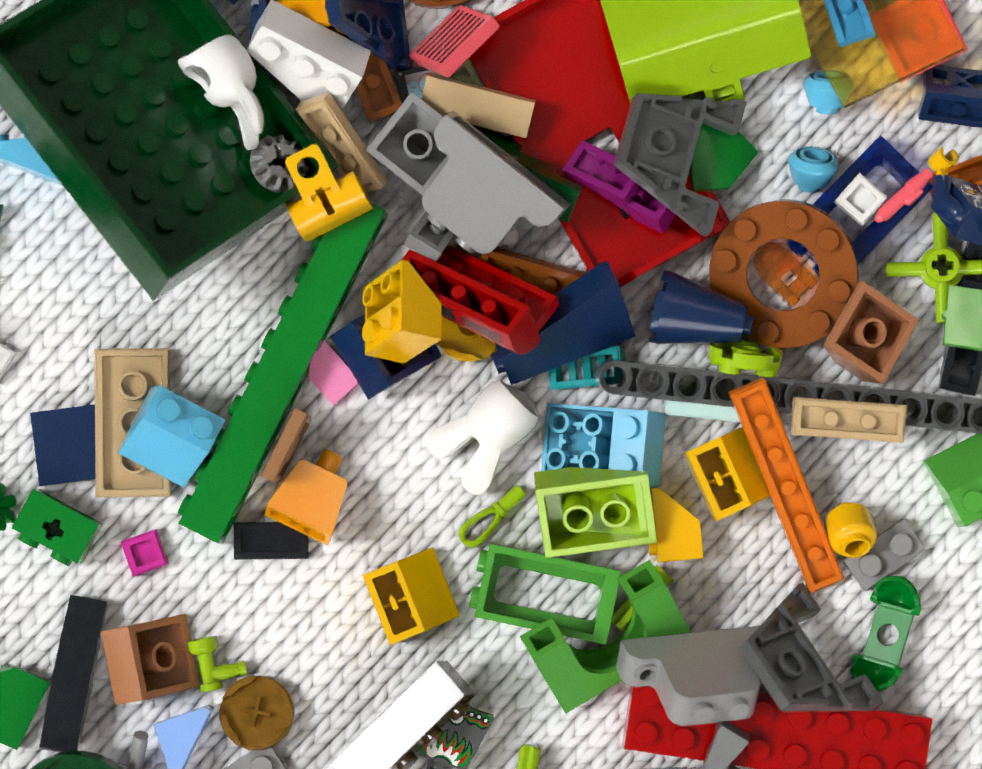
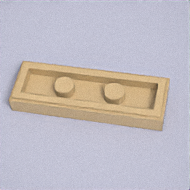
M428 73L426 76L421 98L443 117L454 110L472 125L523 138L528 136L536 100L431 73Z
M330 92L300 102L296 108L297 112L339 165L336 170L340 176L343 177L354 171L359 177L366 193L383 188L388 179L372 155L366 151V146Z
M793 396L790 434L904 443L907 405Z

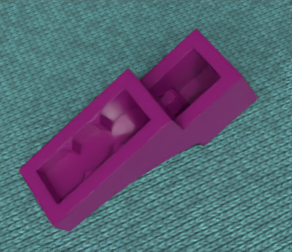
M582 140L562 169L565 176L606 198L631 215L633 220L664 234L676 214L613 165L615 155Z

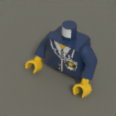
M941 147L928 160L930 168L937 173L936 176H933L931 208L953 236L982 246V186L949 176L948 170L958 162L959 157L954 149L944 156V148Z

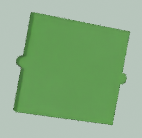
M949 285L946 311L941 315L942 319L945 320L942 345L982 351V290Z

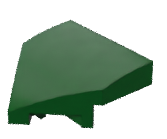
M702 124L689 169L691 191L728 190L757 155L758 151L740 132L732 136Z
M5 664L0 666V743L17 750L50 682L17 666L8 667Z

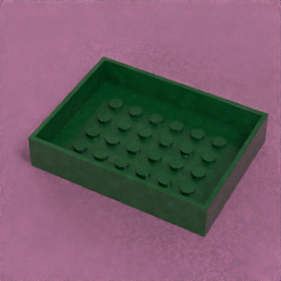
M40 0L0 24V106L153 301L287 212L286 205L301 198L296 186L285 193H279L265 188L257 181L250 167V154L252 150H247L244 146L238 118L231 106L223 108L211 104L204 97L206 93L204 88L197 81L185 75L178 65L177 61L185 55L188 56L221 36L232 35L241 42L209 0ZM250 55L257 76L255 87L252 91L258 98L264 113L263 132L259 134V141L268 135L277 137L283 134L284 139L290 142L296 141V147L299 151L316 144L320 147L333 173L339 165L256 59ZM277 156L269 166L281 165L284 170L286 159H279ZM308 157L304 159L305 165L309 167L304 178L309 179L317 175L319 163L316 159Z

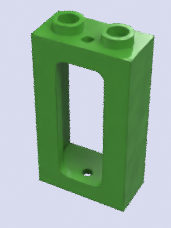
M491 543L489 544L488 551L481 549L476 570L483 572L481 587L473 586L469 608L476 609L474 617L533 629L548 619L553 618L563 636L607 644L619 586L618 578L621 576L622 571L558 557L545 558L543 554ZM510 566L597 585L600 588V595L595 617L592 620H583L498 602L494 597L500 568Z

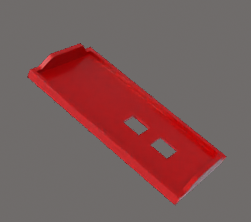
M524 0L493 17L499 24V29L469 59L484 87L536 100L527 138L511 135L516 143L522 145L520 152L552 165L550 172L580 184L566 177L562 169L582 140L587 141L608 128L612 130L617 141L620 143L630 107L629 97L600 0ZM688 173L685 187L691 191L690 174ZM585 186L582 188L569 222L566 223L558 219L587 271H590L600 263L608 261L620 288L722 232L730 223L729 218L719 203L712 233L703 236L677 215L665 233L662 234L633 220L632 217L624 219L615 204ZM713 191L695 192L718 201Z

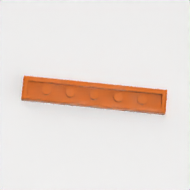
M762 377L728 392L808 591L813 593L845 579L829 543L827 533L766 380Z

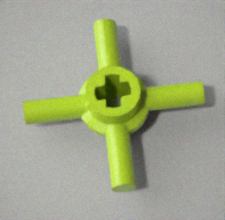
M933 213L934 248L928 250L920 262H886L885 271L886 277L921 276L927 286L935 289L936 324H944L945 320L942 319L941 315L946 311L948 286H956L961 281L963 275H982V260H963L956 250L948 246V228L937 214ZM938 261H944L945 267H951L952 270H947L946 276H939V271L932 269V267H936Z

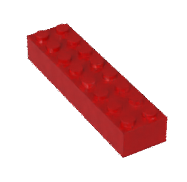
M630 686L622 746L627 750L704 761L707 748L711 745L715 735L717 722L688 726L677 725L668 718L653 687ZM759 691L753 715L747 719L729 721L749 733V744L731 764L755 769H926L933 719L926 715L880 708L873 711H781L769 692Z

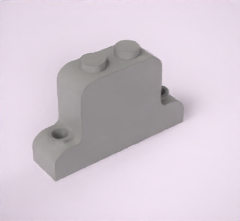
M454 110L445 114L434 131L435 145L448 156V162L424 192L422 205L429 214L427 216L428 220L439 229L445 230L447 228L458 237L456 239L457 243L470 253H475V251L482 254L490 253L503 243L522 217L541 228L553 223L570 205L567 200Z
M759 626L621 640L616 670L621 680L627 685L653 687L668 718L677 725L688 726L747 719L754 713L760 688V679L740 650V647Z

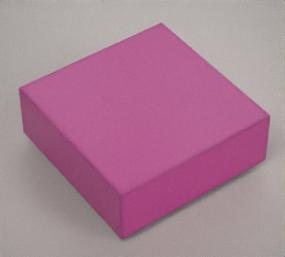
M157 529L121 541L133 577L169 564Z

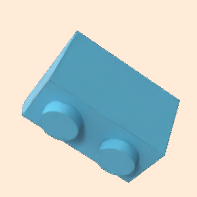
M161 385L153 386L150 388L117 453L184 487L209 453L225 419Z

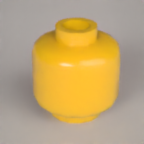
M844 502L833 508L826 516L825 528L832 549L839 555L858 558L868 553L876 543V526L869 508L865 505L855 502Z

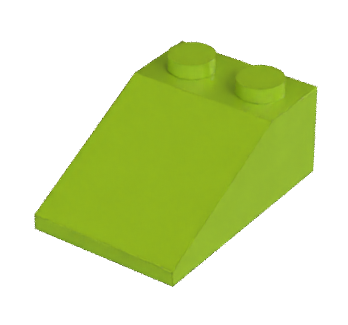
M568 467L534 472L545 558L657 543L648 471Z

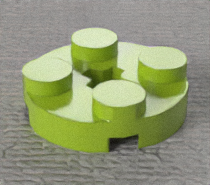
M741 340V343H718V345L709 343L707 358L711 364L718 365L719 371L722 373L739 375L742 369L755 370V374L759 376L777 377L778 369L782 365L783 351L776 347H769L768 352H764L758 348L759 343Z

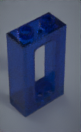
M880 135L812 205L829 214L837 206L834 201L859 173L865 177L876 166L883 167L901 187L920 172ZM930 182L924 187V193L910 206L904 205L886 222L877 223L874 220L852 242L857 265L933 188ZM788 239L786 241L787 246L801 258L806 255L815 264L812 269L819 276V266L814 255L803 244Z

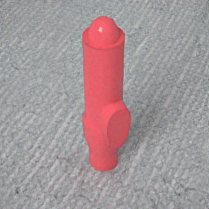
M926 167L922 172L909 179L899 191L876 210L877 213L874 220L877 223L886 222L904 205L910 206L924 193V187L933 178L934 174Z

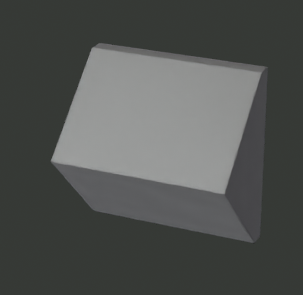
M411 92L366 151L423 196L424 192L448 162V156L436 147L434 139L435 128L443 116Z

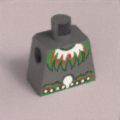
M471 707L461 718L456 721L451 719L442 728L445 733L437 742L429 747L425 744L416 754L429 759L426 769H450V767L467 769L491 726L494 715Z

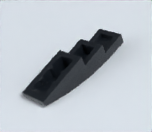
M967 241L963 260H982V246ZM963 275L957 286L982 290V275ZM945 346L938 388L976 396L982 371V351Z
M70 595L46 706L40 749L55 752L78 751L93 689L92 680L101 646L100 637L108 607L107 601Z

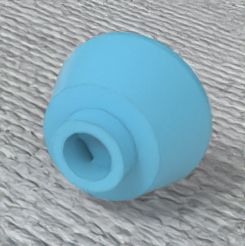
M818 71L810 73L803 81V87L809 104L816 107V112L835 114L838 113V108L846 105L854 83L845 73Z
M800 147L788 157L792 181L804 192L816 193L820 189L827 187L838 170V162L834 155L819 147Z

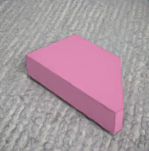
M323 340L320 349L315 351L310 361L309 379L329 402L335 406L359 383L350 368L329 344Z

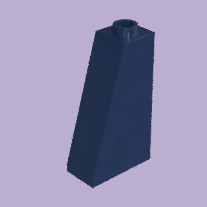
M608 261L600 263L554 294L558 298L559 306L538 332L541 342L532 351L519 355L494 343L497 351L491 353L498 374L506 372L510 384L514 385L636 337L619 283Z

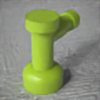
M217 636L203 637L187 642L190 653L198 655L203 684H200L201 692L223 688L222 680L237 675H247L244 660L238 661L237 664L215 666L212 652L218 647Z

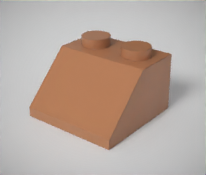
M859 281L823 346L836 364L860 380L884 384L919 319L864 281Z
M186 614L101 631L115 705L143 701L200 687L195 657L188 649L187 642L191 640Z

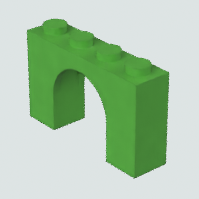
M650 560L618 578L632 605V618L625 632L611 644L595 650L576 649L567 643L553 618L548 619L520 636L565 714L622 681L616 670L621 640L691 633L666 584Z

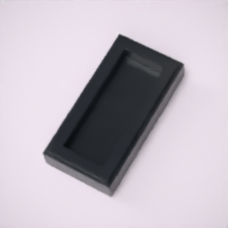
M234 522V560L309 559V536L280 522Z

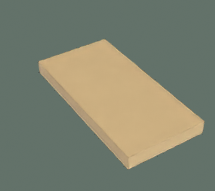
M169 348L94 349L95 497L171 496L170 480L117 453L150 388L161 385L170 390Z

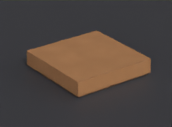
M296 408L294 409L261 474L262 477L273 482H281L312 420L310 415Z

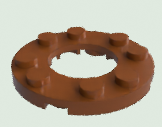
M780 199L754 205L743 211L726 226L712 251L709 280L712 290L748 306L747 314L754 315L750 337L746 338L769 347L794 348L818 341L831 332L859 282V269L851 239L843 227L831 215L806 202ZM774 239H791L803 244L814 255L819 266V284L814 296L805 305L795 309L777 310L763 304L753 294L749 285L748 264L752 254L762 244Z

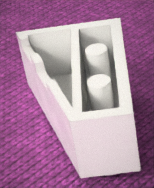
M270 0L257 22L247 48V52L301 101L330 92L341 110L363 78L371 53L370 50L274 0Z

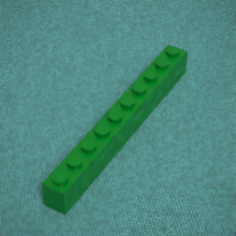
M371 203L374 209L313 240L311 249L315 252L309 264L303 262L294 280V282L298 283V286L292 297L287 295L278 311V315L282 318L276 330L270 328L261 345L265 352L259 363L254 361L245 376L244 381L248 385L243 395L237 394L228 410V415L232 417L226 429H220L211 447L215 451L209 463L203 461L194 479V481L198 482V485L192 496L187 494L178 510V514L182 516L178 524L218 544H224L309 374L310 361L315 351H318L323 340H326L388 217L385 209Z

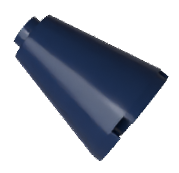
M663 271L661 280L664 283L662 291H657L650 325L652 334L649 337V342L656 344L741 343L742 336L750 337L754 315L747 314L748 306L673 271Z

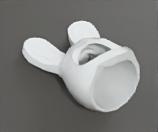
M224 35L207 43L188 56L185 55L177 62L184 74L197 81L206 91L204 97L211 104L223 108L231 106L238 118L245 148L247 150L256 149L259 142V134L263 132L264 113L258 98L252 91L257 79L255 66L242 43L232 35Z
M497 380L491 382L478 395L465 416L434 429L428 437L427 446L433 456L447 458L470 439L475 438L480 446L463 471L461 479L468 493L481 495L491 485L501 455L521 442L535 429L539 421V414L535 403L529 396L506 382Z

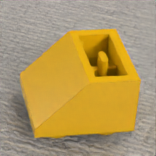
M401 260L366 285L362 297V302L365 306V323L362 329V338L365 341L366 356L406 363L442 339V304L409 261Z
M742 427L683 453L713 521L725 518L770 496Z
M433 547L362 575L390 645L460 616Z

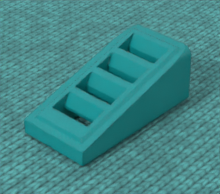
M608 347L582 357L583 380H578L576 360L568 363L569 381H563L562 366L549 370L550 389L598 386L596 379L593 378L591 357L597 356L598 366L607 360L606 355H612L613 359L626 360L625 347ZM617 366L614 367V377H608V370L604 375L606 385L620 384L623 379V372Z

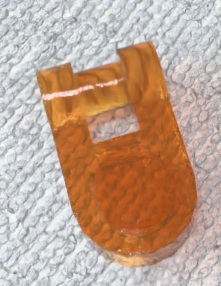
M765 243L754 254L753 266L756 273L791 308L800 301L799 296L807 288L811 290L819 283L817 278L787 248L779 243ZM790 270L796 279L787 286L780 278Z

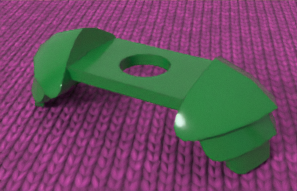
M903 576L883 577L875 585L870 600L878 606L863 654L855 653L852 656L851 678L854 679L866 674L877 692L894 685L901 676L903 668L899 665L914 616L920 615L921 611L920 596L917 589ZM887 624L894 625L899 632L897 642L891 646L883 645L878 637L880 629Z

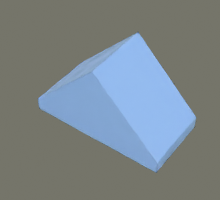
M206 705L154 724L168 769H185L214 710L213 707Z

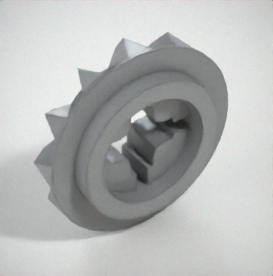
M283 134L277 137L268 135L258 142L256 149L251 151L250 167L254 177L262 186L279 193H285L296 186L287 166L284 167V170L281 165L269 166L277 156L279 159H286L299 152V149L296 147V141L290 142L284 139ZM304 159L298 165L299 174L303 178L309 168L305 165Z

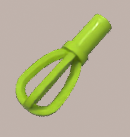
M516 485L498 502L492 503L491 507L485 508L472 516L459 529V540L468 548L479 546L494 531L501 518H505L507 516L506 513L527 496L525 492ZM495 514L492 523L477 539L470 541L465 537L466 530L487 515Z

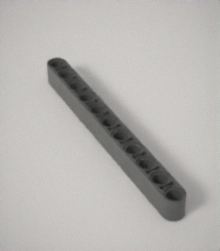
M618 359L603 361L595 372L598 386L613 395L726 407L734 406L730 396L723 399L717 396L715 388L720 380L725 378L731 380L734 390L763 377L748 373L733 375L722 373L719 370ZM617 366L623 372V379L619 385L609 387L604 381L605 372L609 368ZM654 370L660 377L659 385L652 391H646L641 384L642 376L646 372ZM691 374L696 379V388L692 393L683 395L679 390V381L683 376ZM763 377L766 380L778 412L792 413V404L789 399L790 392L795 387L802 386L808 398L827 399L829 393L834 390H838L841 393L843 400L864 402L865 398L871 394L877 396L879 403L901 404L905 399L911 398L915 403V411L910 417L906 418L905 426L982 434V424L977 426L973 421L974 411L982 406V399L786 377ZM947 402L951 407V415L944 422H940L936 414L937 408L940 404Z

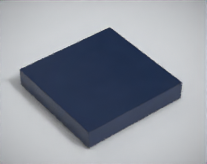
M95 404L30 413L39 486L94 480Z

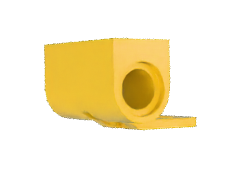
M313 144L286 158L285 164L301 195V198L286 206L298 232L307 242L374 209L357 174L352 171L336 180L318 145ZM308 157L316 159L319 163L317 175L309 179L303 178L298 171L299 163Z

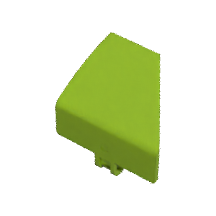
M600 0L630 104L632 97L637 93L685 96L702 90L705 98H713L712 100L731 102L733 99L745 101L740 79L811 57L798 0Z

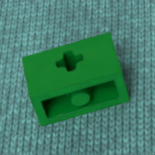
M32 489L12 529L20 533L17 539L36 549L39 544H42L53 550L50 557L70 566L72 561L77 564L83 563L103 523L40 489ZM60 520L59 528L64 533L62 536L59 535L52 538V530L48 528L49 523H57Z

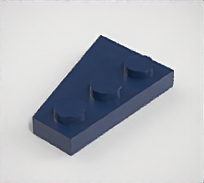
M326 0L325 9L329 24L359 45L370 50L372 54L398 72L412 69L403 0Z

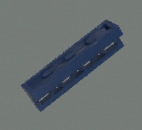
M937 65L923 72V94L918 109V119L982 128V89H976L971 85L972 83L982 84V71ZM933 78L946 79L951 84L933 83Z

